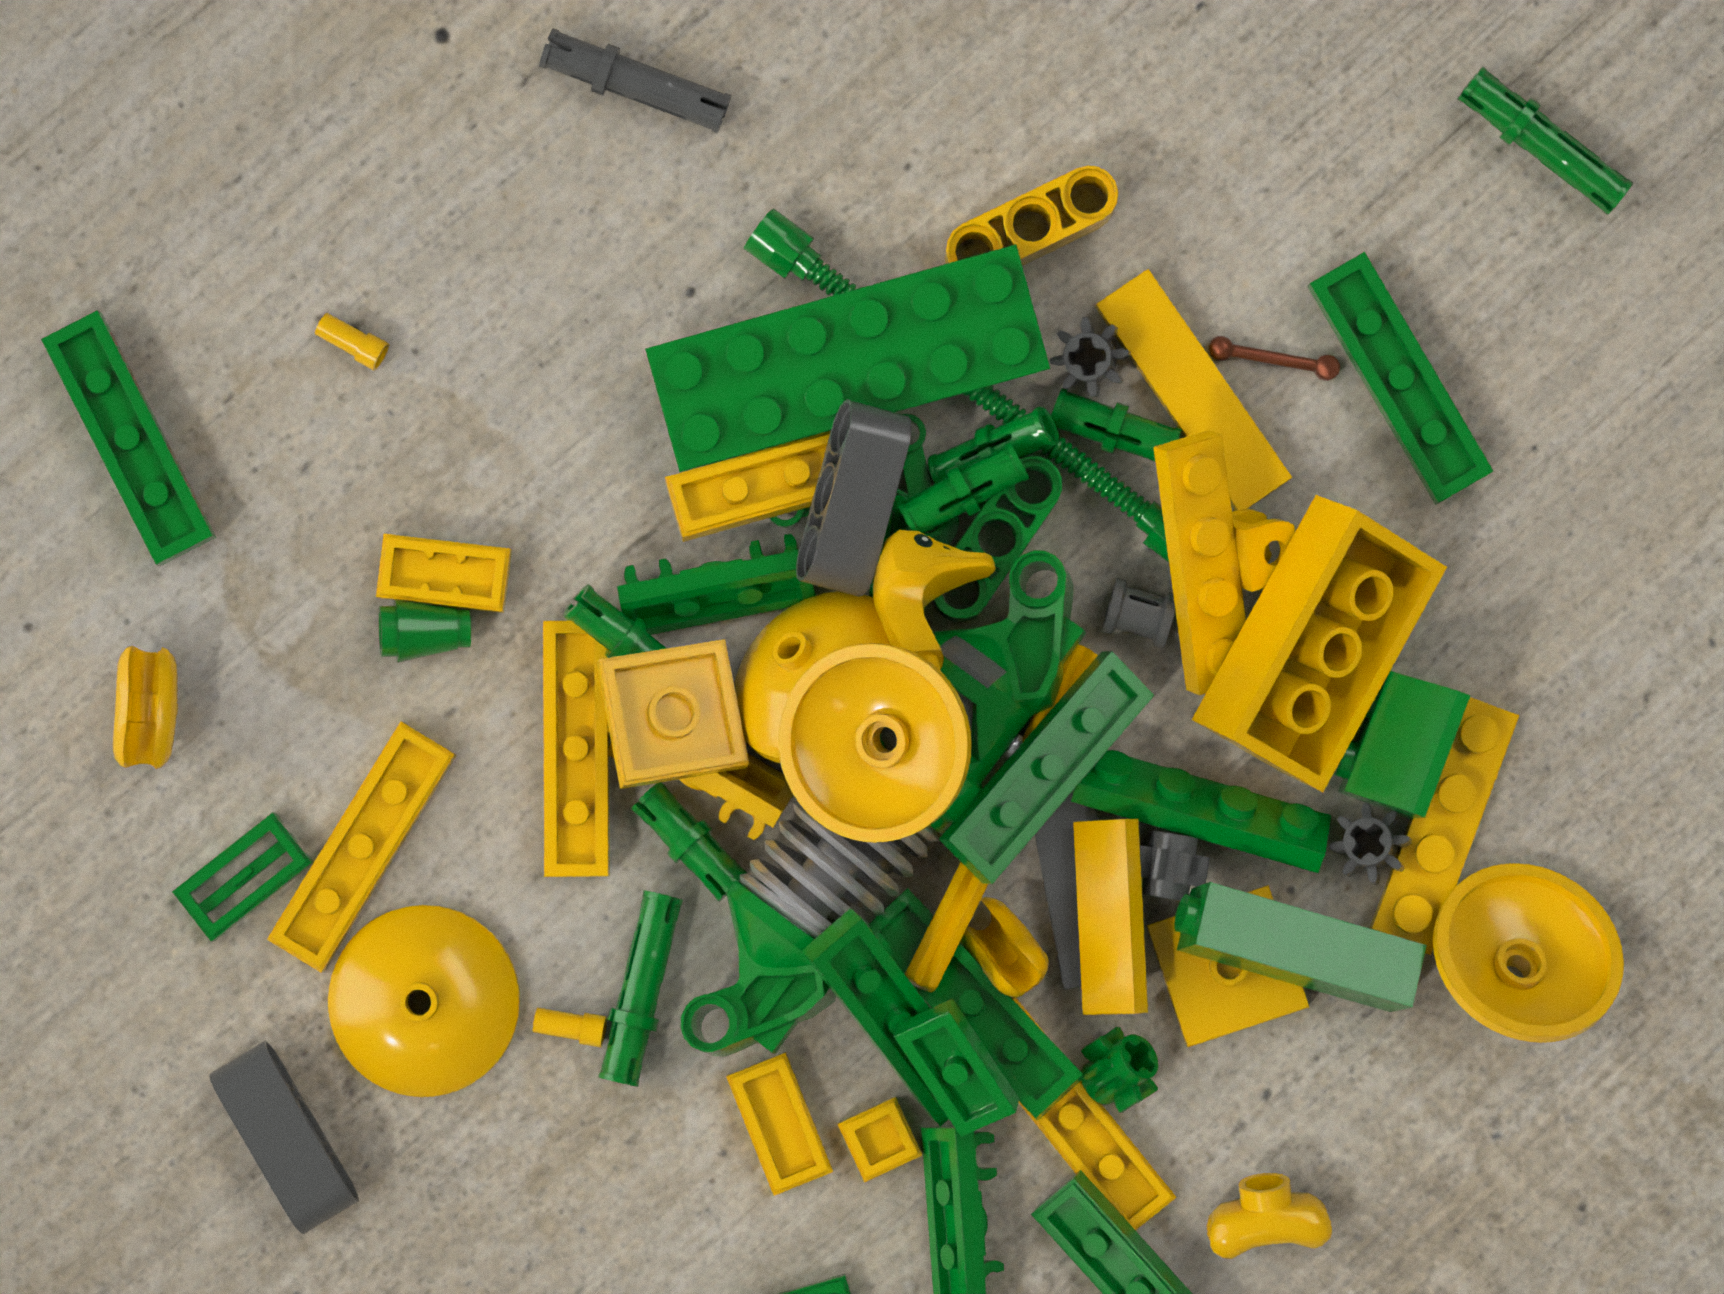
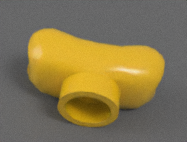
M132 645L128 646L119 657L116 679L113 753L115 760L122 767L128 768L137 764H149L154 766L155 769H159L169 761L172 754L178 714V675L175 657L164 647L158 652H145Z
M985 896L981 898V901L991 912V923L984 930H975L967 926L960 942L981 965L983 972L990 982L1002 994L1017 998L1033 989L1042 981L1048 969V957L1027 927L1002 901Z
M1260 1173L1242 1179L1239 1182L1240 1198L1220 1203L1210 1213L1206 1226L1212 1251L1225 1259H1233L1252 1248L1271 1244L1293 1243L1315 1249L1323 1246L1332 1235L1331 1220L1324 1203L1310 1193L1291 1192L1289 1177L1279 1173Z

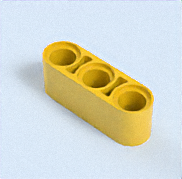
M1090 165L1076 168L954 229L947 240L945 263L958 261L955 251L961 243L966 240L977 239L986 243L991 251L1016 244L1022 266L1100 229L1108 223L1114 213L1118 199L1116 181L1109 172L1100 167ZM1079 185H1094L1103 192L1106 204L1104 208L1096 213H1083L1072 204L1071 192ZM1024 212H1037L1047 221L1049 232L1041 240L1034 242L1025 241L1014 230L1013 222L1015 218Z

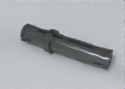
M555 28L551 30L548 36V41L550 42L544 46L539 67L548 68L591 84V92L603 96L607 90L711 129L714 133L719 132L722 118L725 117L731 100V94L718 92L619 55L620 48L608 44L603 49L563 34Z

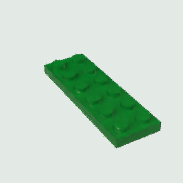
M1016 244L645 348L679 472L831 431L835 416L842 403L846 400L856 401L891 412H899L1051 369Z

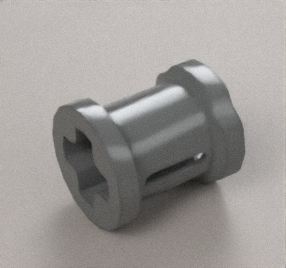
M1116 578L1106 610L1102 632L1111 634L1117 629L1152 639L1154 647L1163 649L1175 613L1173 593L1168 592L1163 597L1128 587L1126 580Z

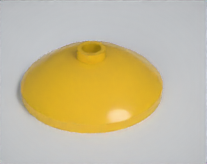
M839 591L813 596L784 610L770 621L753 640L741 661L735 677L734 687L744 739L761 756L781 763L778 734L783 708L796 682L813 664L832 652L845 647L869 643L891 645L872 597L865 594L858 597Z
M879 643L860 644L845 647L823 657L813 664L796 682L786 700L780 719L778 734L779 757L791 792L803 809L819 824L849 839L873 843L889 842L911 836L926 829L936 822L953 804L962 789L969 769L971 731L968 716L957 691L947 677L931 662L899 646ZM885 727L892 729L897 737L896 747L892 751L884 748L880 741L881 731Z
M1520 863L1500 864L1481 869L1465 878L1453 889L1441 907L1435 922L1433 934L1434 956L1439 974L1446 988L1456 1002L1471 1017L1487 1028L1504 1036L1537 1043L1556 1042L1575 1037L1590 1029L1605 1015L1621 987L1624 971L1623 950L1612 920L1604 908L1587 890L1568 877L1553 870ZM1507 966L1517 968L1522 973L1523 978L1511 973Z
M433 905L399 908L387 912L366 924L352 937L341 952L331 975L328 992L330 1024L334 1037L347 1060L359 1073L374 1084L388 1091L413 1097H434L449 1094L465 1088L482 1078L496 1065L507 1050L514 1036L520 1012L518 977L511 958L502 943L488 928L476 919L451 908ZM415 990L425 991L431 999L430 1009L423 1015L415 1014L408 1005L409 996Z

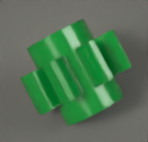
M1115 1027L1082 1048V1054L1089 1061L1082 1067L1081 1072L1085 1077L1081 1081L1088 1095L1096 1102L1104 1105L1114 1102L1119 1113H1123L1158 1090L1155 1082L1150 1079L1158 1071V1057L1152 1045L1143 1037L1136 1034L1124 1036L1122 1029Z

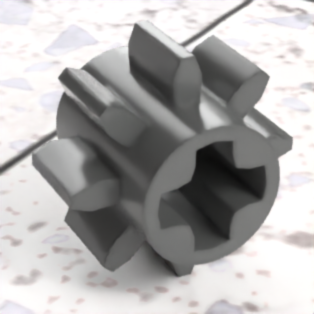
M1083 317L1081 321L1082 333L1073 337L1070 333L1059 330L1057 335L1066 344L1063 355L1050 358L1049 361L1053 365H1065L1070 373L1064 380L1063 388L1069 390L1075 387L1079 380L1087 381V389L1090 396L1098 397L1100 392L1099 381L1108 378L1112 382L1122 384L1124 380L1121 374L1114 369L1117 359H1125L1131 356V351L1122 348L1115 349L1111 340L1118 331L1117 326L1110 325L1101 335L1094 334L1091 319ZM1092 339L1094 348L1105 350L1106 361L1096 363L1095 374L1089 376L1086 366L1076 365L1075 354L1084 352L1086 341Z
M1363 803L1361 809L1362 818L1355 820L1353 823L1347 818L1339 816L1337 820L1346 830L1343 841H1335L1329 844L1333 852L1347 853L1351 858L1344 865L1342 871L1346 876L1351 877L1360 867L1367 869L1370 882L1373 885H1379L1381 869L1389 865L1400 872L1405 869L1402 863L1395 857L1398 847L1409 846L1412 844V839L1406 835H1395L1391 830L1399 819V815L1396 812L1391 811L1387 813L1383 820L1380 821L1374 818V811L1371 805ZM1382 829L1384 832L1380 836L1379 841L1385 847L1383 854L1377 858L1374 854L1367 853L1360 859L1358 856L1362 852L1363 847L1356 841L1358 836L1363 831L1370 835H1375Z
M1151 830L1149 846L1140 845L1141 877H1143L1142 894L1181 901L1185 894L1189 895L1190 886L1197 887L1205 884L1210 858L1196 855L1199 839Z

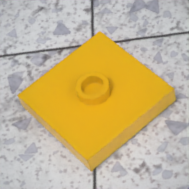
M725 639L598 660L596 664L620 789L743 769L749 765Z
M1269 885L1247 892L1274 900ZM1175 916L1146 925L1186 1047H1191L1309 1008L1304 989L1301 986L1177 951L1181 933L1176 932L1174 929Z

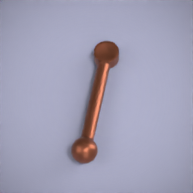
M1217 336L1209 344L1210 355L1218 361L1236 357L1314 372L1323 381L1334 379L1340 371V363L1332 355H1323L1318 359H1311L1235 345L1225 336Z

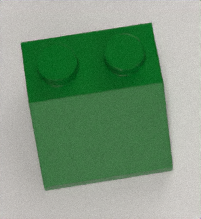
M1390 671L1365 716L1357 742L1351 741L1333 774L1343 778L1338 792L1386 811H1394L1399 816L1407 819L1425 818L1471 695Z

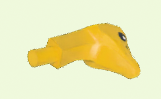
M899 530L887 538L874 573L873 599L890 644L922 656L940 670L943 665L944 656L926 620L925 606L952 589L971 581L989 577L996 569L993 557L987 553L966 552L936 541L919 531Z

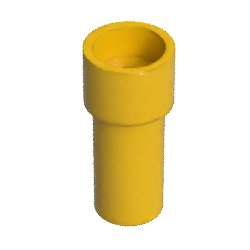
M329 313L323 315L315 330V335L353 355L355 361L373 371L381 365L390 346L388 342L372 333L365 334Z
M537 1007L532 1031L533 1033L578 1040L579 1044L602 1048L607 1027V1016L586 1012L584 1015Z

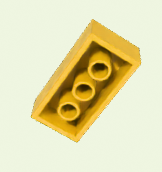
M1315 495L1191 720L1281 773L1323 793L1439 584L1447 566L1360 511Z

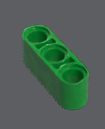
M1028 456L1020 459L1026 472L1037 471L1048 479L1051 486V494L1045 501L1038 504L1024 502L1017 495L1015 485L988 499L955 548L966 552L985 553L978 541L980 531L988 524L1001 523L1012 531L1015 538V546L1004 556H992L996 567L995 571L987 578L974 581L979 590V597L972 607L955 609L945 602L943 595L932 600L936 610L944 618L953 622H967L976 618L985 609L1009 574L1014 562L1023 554L1052 512L1062 492V477L1058 468L1050 460L1040 456Z

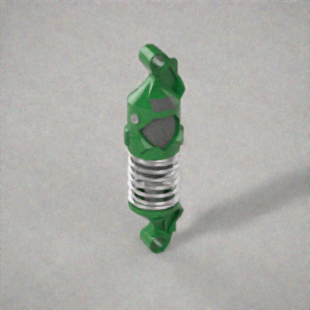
M1033 550L1021 555L1014 562L1009 574V614L1003 621L974 629L933 632L944 656L943 665L940 670L957 691L968 716L971 731L969 769L962 789L953 804L936 822L916 834L899 840L873 843L849 839L828 830L814 820L798 801L793 802L794 812L811 827L812 832L816 835L790 820L780 821L779 829L808 858L775 839L764 841L765 851L793 877L762 859H755L750 861V867L756 877L750 873L740 874L741 882L735 880L726 892L739 949V979L733 986L695 997L686 1005L681 1015L680 1028L684 1039L691 1047L712 1056L726 1057L759 1043L771 1053L776 1054L798 1023L815 1017L834 1003L836 995L801 950L832 925L826 920L827 916L837 920L850 909L841 900L842 896L873 916L884 915L883 904L855 880L856 877L888 897L898 896V885L887 874H891L893 871L902 877L913 876L912 865L903 856L909 853L917 858L927 857V846L922 841L924 839L929 842L939 841L938 833L943 835L954 821H957L983 789L982 781L1002 754L1009 758L1022 744L1023 737L1018 733L1028 719L1054 706L1063 680L1064 663L1086 634L1084 629L1070 620L1074 585L1067 569L1054 554L1044 550ZM1041 570H1049L1057 574V585L1049 596L1041 599L1027 596L1026 584L1034 573ZM888 727L883 728L880 734L883 748L892 751L897 744L896 734ZM723 1009L729 1019L728 1031L719 1041L708 1043L701 1031L704 1017L712 1010Z

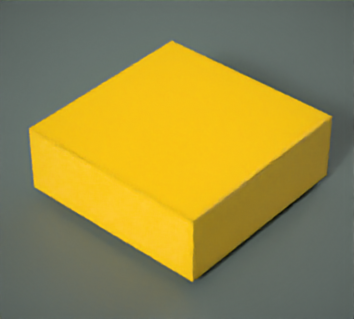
M896 1096L838 1123V1127L864 1183L922 1156V1152Z

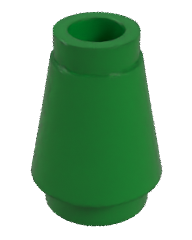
M397 599L394 600V606H379L378 627L381 657H396L397 663L458 650V648L471 647V618L469 609L457 610L451 607Z

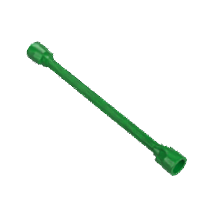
M774 208L761 220L744 246V250L782 278L786 279L792 272L802 281L805 279L808 281L813 280V285H819L821 291L826 289L825 293L828 296L856 289V284H849L850 280L848 278L843 279L841 273L836 274V269L830 270L829 264L823 265L824 261L820 259L822 255L810 247L814 240L811 235ZM993 385L963 393L965 397L970 396V401L976 400L977 406L983 405L982 409L984 411L990 410L989 415H996L995 419L997 421L1002 419V424L1026 414L1024 408L1019 409V404L1013 405L1012 399L1006 400L1007 396L1005 394L1000 396V390H993ZM1063 437L1059 439L1058 444L1047 446L1041 450V453L1044 455L1048 453L1049 459L1055 458L1054 462L1056 464L1062 463L1061 468H1068L1067 472L1069 474L1075 473L1074 477L1076 479L1081 478V483L1085 484L1087 482L1088 488L1094 487L1095 493L1101 492L1100 496L1102 498L1108 497L1107 502H1114L1113 506L1115 508L1121 507L1120 511L1122 513L1127 512L1126 515L1129 518L1133 516V521L1138 522L1136 527L1148 535L1143 544L1169 563L1161 505L1155 501L1152 504L1149 500L1144 502L1145 498L1142 495L1138 497V492H1131L1130 486L1124 487L1125 483L1123 481L1118 483V477H1111L1112 473L1109 471L1105 473V468L1102 466L1098 468L1099 464L1097 462L1092 463V458H1085L1084 452L1078 453L1079 449L1077 447L1072 449V444L1070 442L1066 444V439Z

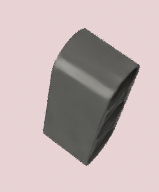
M846 400L840 406L832 425L798 552L796 575L799 581L858 597L863 596L868 590L877 567L910 443L912 425L911 419L908 416L852 400Z
M267 1041L260 1043L209 1074L212 1086L287 1216L301 1234L307 1233L359 1202L357 1191L281 1059Z

